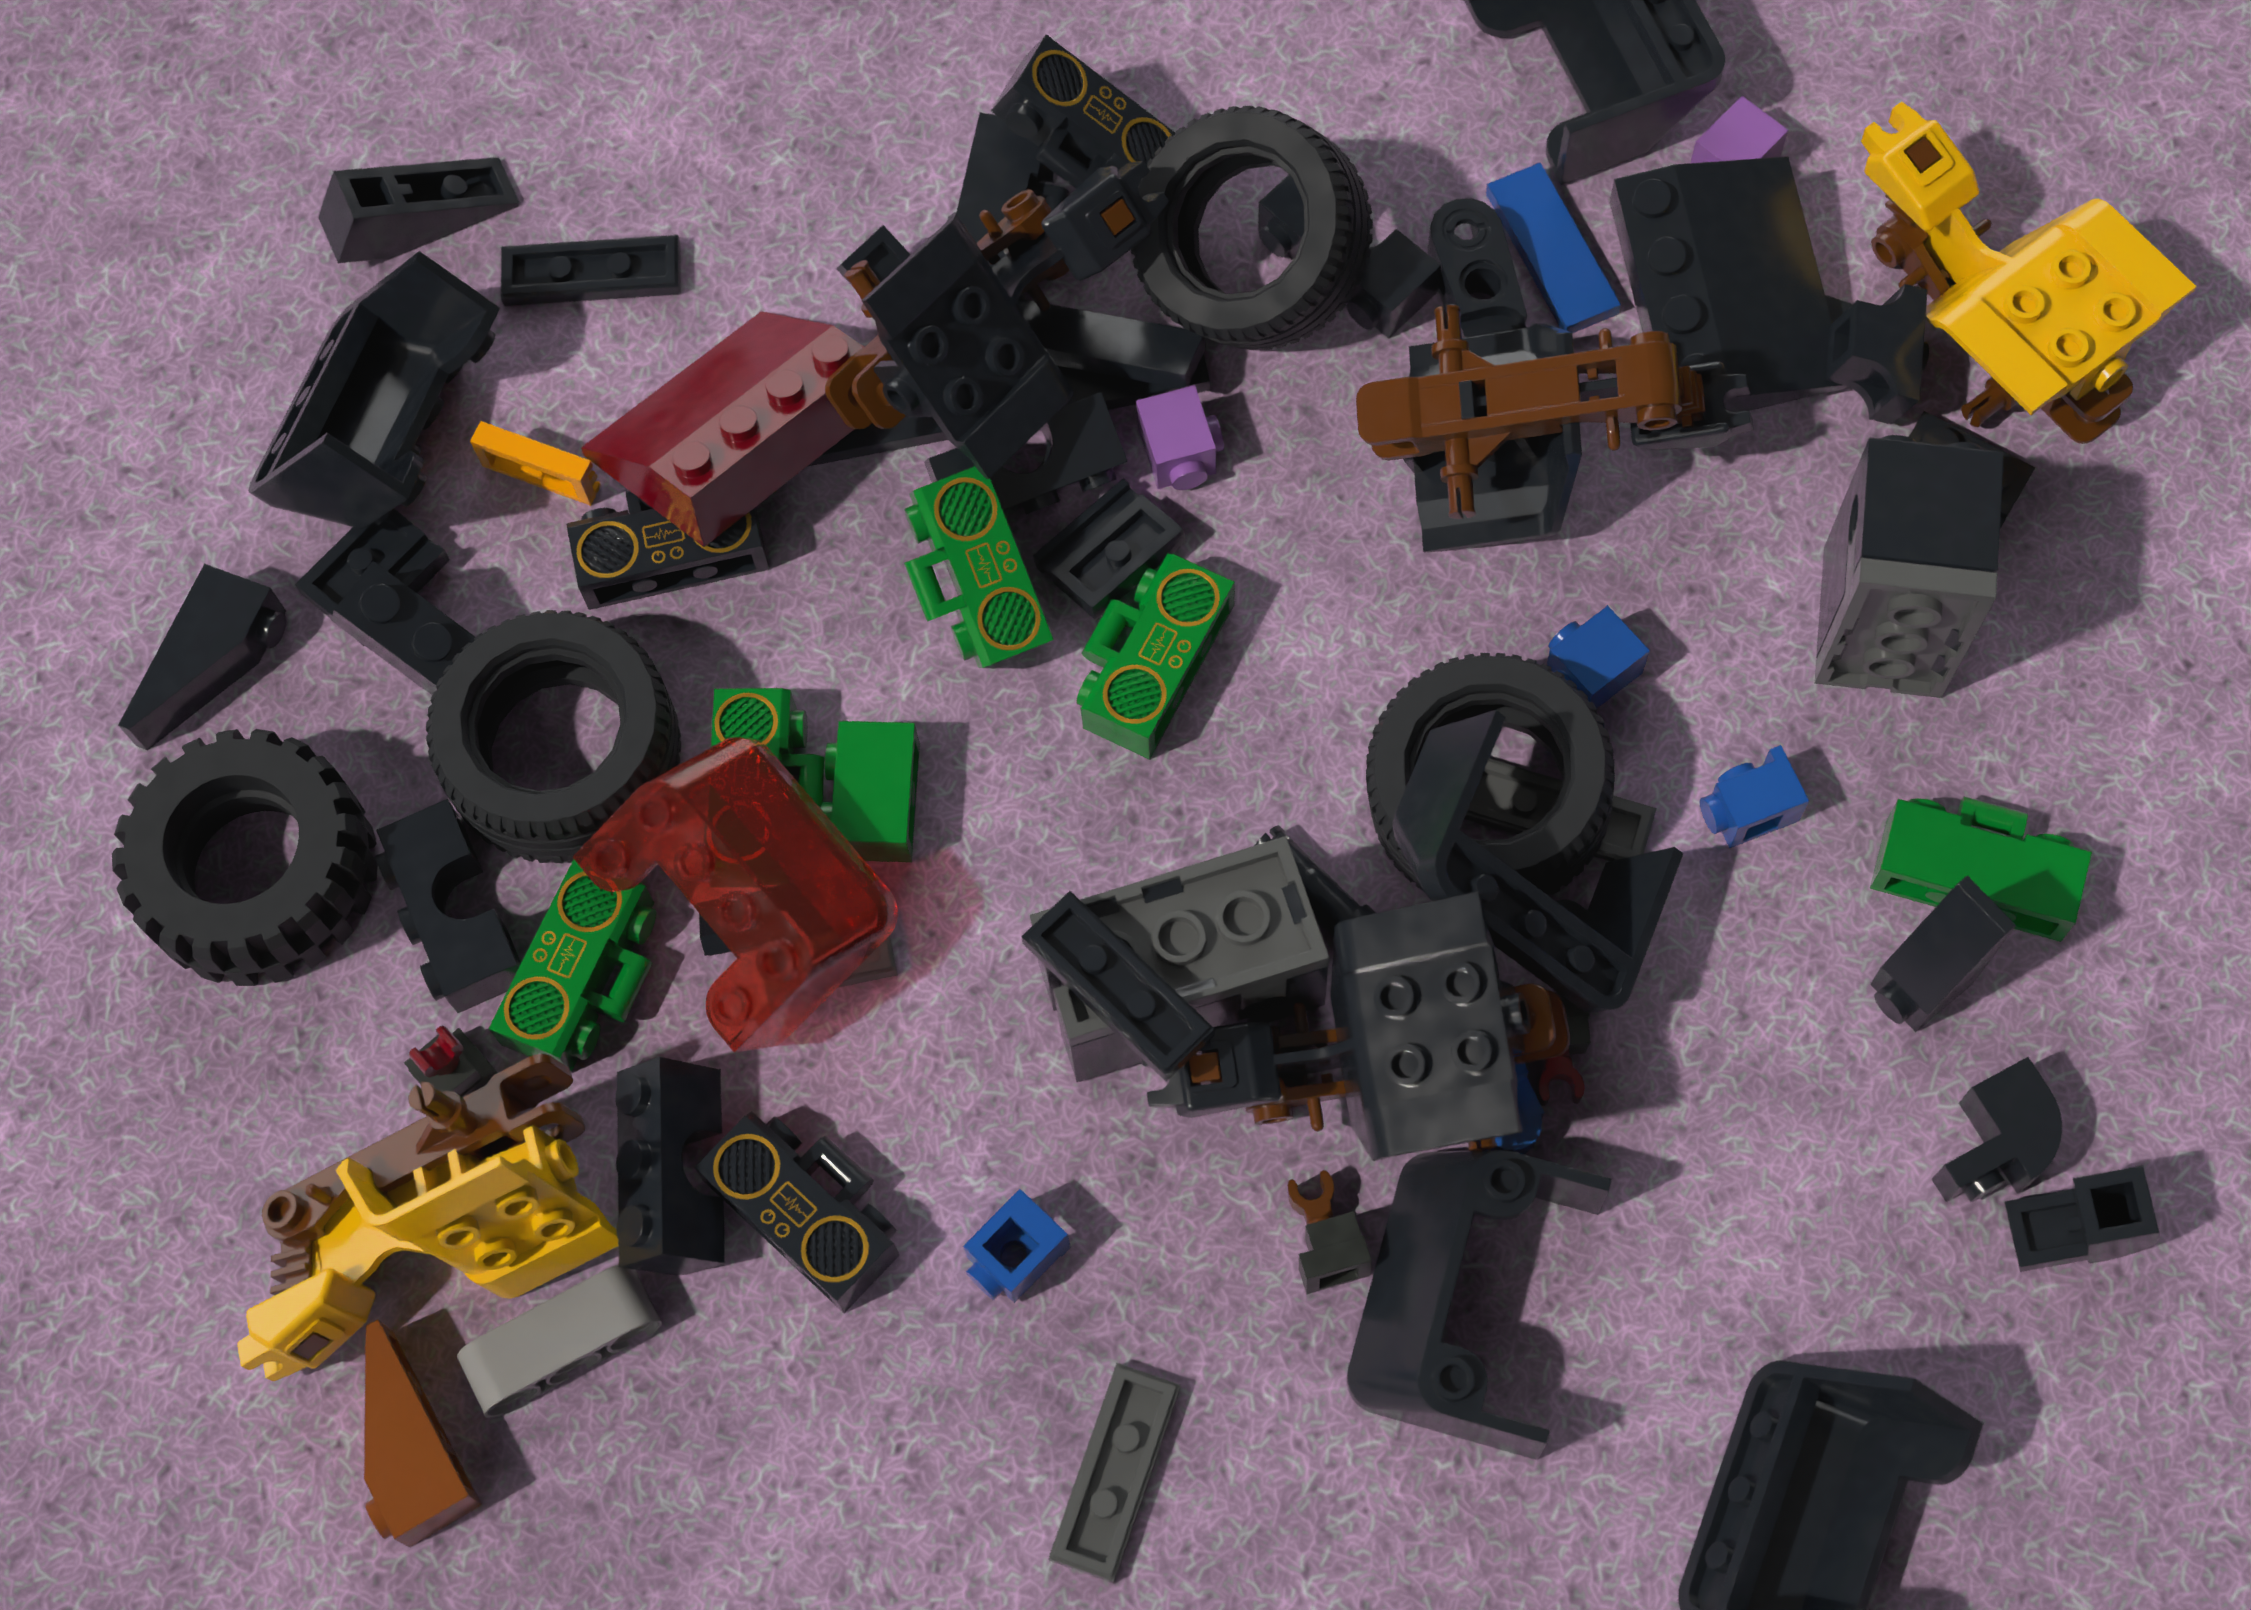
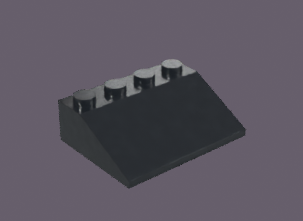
M1788 156L1675 164L1614 179L1610 207L1642 332L1662 331L1668 333L1670 343L1677 346L1678 367L1720 361L1724 364L1727 374H1746L1750 384V394L1736 396L1729 400L1726 409L1730 412L1752 411L1848 387L1826 381L1829 332L1832 320Z

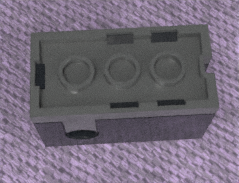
M1889 435L1882 438L1869 437L1824 546L1814 684L1857 689L1875 687L1891 689L1890 692L1942 698L1996 599L2004 452L1983 450L1981 446L1968 442H1958L1944 446L1917 443L1913 438L1903 435Z
M1286 836L1080 899L1213 1027L1241 1022L1269 1023L1292 1016L1293 1005L1298 1001L1305 1004L1306 1011L1325 1005L1329 956ZM1050 909L1029 915L1031 927ZM1038 959L1053 1010H1057L1061 1035L1076 1082L1078 1083L1141 1063L1142 1058Z

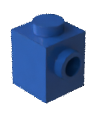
M1607 605L1580 626L1577 621H1574L1561 629L1548 645L1550 652L1546 665L1551 667L1552 672L1558 671L1565 675L1566 680H1572L1577 685V690H1582L1588 696V702H1593L1597 709L1643 673L1650 650Z

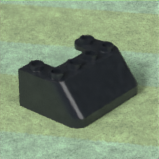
M1464 0L1476 25L1488 35L1501 38L1511 37L1541 26L1587 113L1558 124L1551 130L1547 138L1546 157L1560 185L1648 152L1718 86L1725 65L1724 50L1696 0Z
M421 251L417 252L351 303L336 319L322 342L250 482L248 492L271 507L359 529L368 526L372 522L380 525L389 516L391 511L400 504L405 507L409 506L418 497L427 480V476L421 472L424 459L419 456L421 446L416 444V441L422 429H427L435 421L443 408L444 400L439 397V394L444 384L453 380L468 360L475 364L478 363L491 348L496 334L490 329L500 307Z
M1773 1361L1766 1364L1751 1379L1742 1401L1678 1590L1680 1610H1867L1908 1480L1933 1485H1945L1958 1479L1967 1470L1973 1459L1984 1423L1915 1378L1789 1361Z

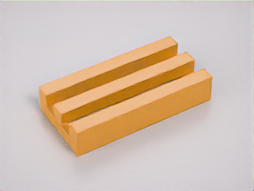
M480 421L470 440L482 467L591 506L601 487L600 482L596 481L598 477L596 472L591 470L593 467L591 460Z

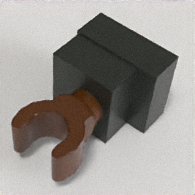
M1326 1170L1320 1172V1185L1323 1189V1194L1315 1200L1303 1198L1298 1192L1295 1180L1291 1179L1288 1182V1201L1293 1210L1304 1216L1307 1224L1305 1225V1241L1309 1251L1299 1254V1272L1306 1294L1371 1276L1372 1260L1364 1235H1361L1354 1211L1333 1217L1331 1205L1334 1199V1182Z

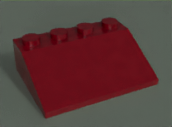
M761 311L581 447L583 456L591 460L592 463L705 547L854 430L845 424L825 394V385L828 378L856 352L863 349L864 346L834 325Z

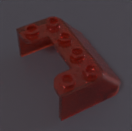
M732 737L725 739L643 784L573 856V859L595 885L611 892L627 891L634 888L659 864L736 956L737 959L711 985L706 997L707 1017L713 1028L734 1053L778 1046L787 1039L891 935L898 920V905L890 889L764 743L753 738Z

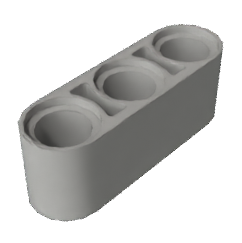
M618 1264L595 1274L476 1338L458 1352L457 1358L485 1417L492 1418L509 1412L506 1405L525 1396L526 1400L529 1401L570 1379L567 1372L585 1363L587 1368H590L630 1346L627 1340L641 1332L646 1331L648 1336L655 1333L661 1327L662 1321L635 1269L621 1268Z

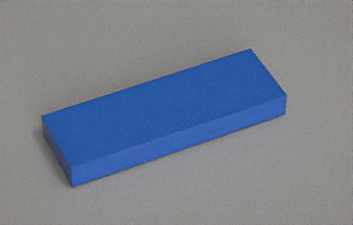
M1541 162L1487 184L1486 195L1560 329L1575 333L1619 314L1621 304Z

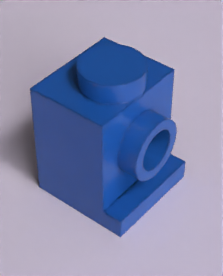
M1781 745L1769 749L1765 761L1760 767L1755 768L1753 763H1744L1723 773L1718 778L1719 783H1716L1712 794L1700 798L1699 801L1701 813L1707 827L1713 834L1722 832L1729 848L1799 822L1809 803V799Z
M1019 1189L963 1245L967 1258L973 1263L966 1271V1274L992 1300H995L1003 1292L1015 1303L1060 1256L1062 1257L1071 1248L1068 1234ZM1012 1245L1021 1246L1027 1252L1026 1258L1016 1267L1007 1266L1001 1260L1003 1251Z

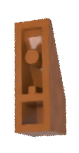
M377 1319L366 1326L364 1480L373 1499L366 1502L365 1507L373 1525L382 1538L386 1539L392 1535L396 1541L410 1548L482 1506V1503L394 1332Z

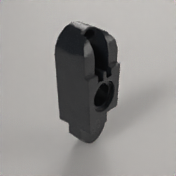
M1472 198L1455 199L1443 204L1434 214L1430 224L1427 254L1441 265L1438 293L1446 312V305L1461 307L1462 338L1527 328V312L1503 225L1496 211L1485 202ZM1461 224H1470L1473 238L1470 240L1460 239L1454 233L1455 228ZM1483 292L1489 294L1492 298L1480 300L1472 297L1470 294Z

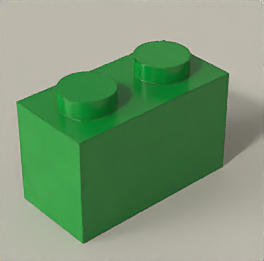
M839 721L837 743H827L825 751V777L827 781H834L832 802L822 803L820 813L821 840L830 841L836 860L912 863L920 742L915 723Z

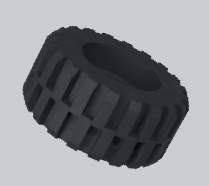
M238 729L222 731L216 734L217 742L206 745L201 738H198L183 745L182 749L185 754L173 762H170L165 756L151 768L156 776L147 787L141 783L136 785L127 799L134 809L130 816L122 814L119 817L114 835L124 847L115 848L112 852V871L122 880L116 889L122 904L134 915L133 921L172 960L184 969L191 967L201 978L220 983L226 974L236 986H256L258 984V973L265 972L276 983L294 977L291 965L301 960H304L312 969L327 959L321 950L327 942L334 938L343 945L355 931L347 922V919L352 911L364 915L372 899V896L363 886V881L377 880L378 865L375 856L369 850L374 848L377 842L373 827L364 816L365 809L337 770L323 755L316 756L309 745L293 737L282 742L274 731L255 729L251 732L250 739H245ZM261 811L281 812L291 815L296 819L299 827V838L295 855L283 876L268 890L251 899L230 904L210 903L202 901L195 891V870L199 856L209 839L225 824L240 816Z

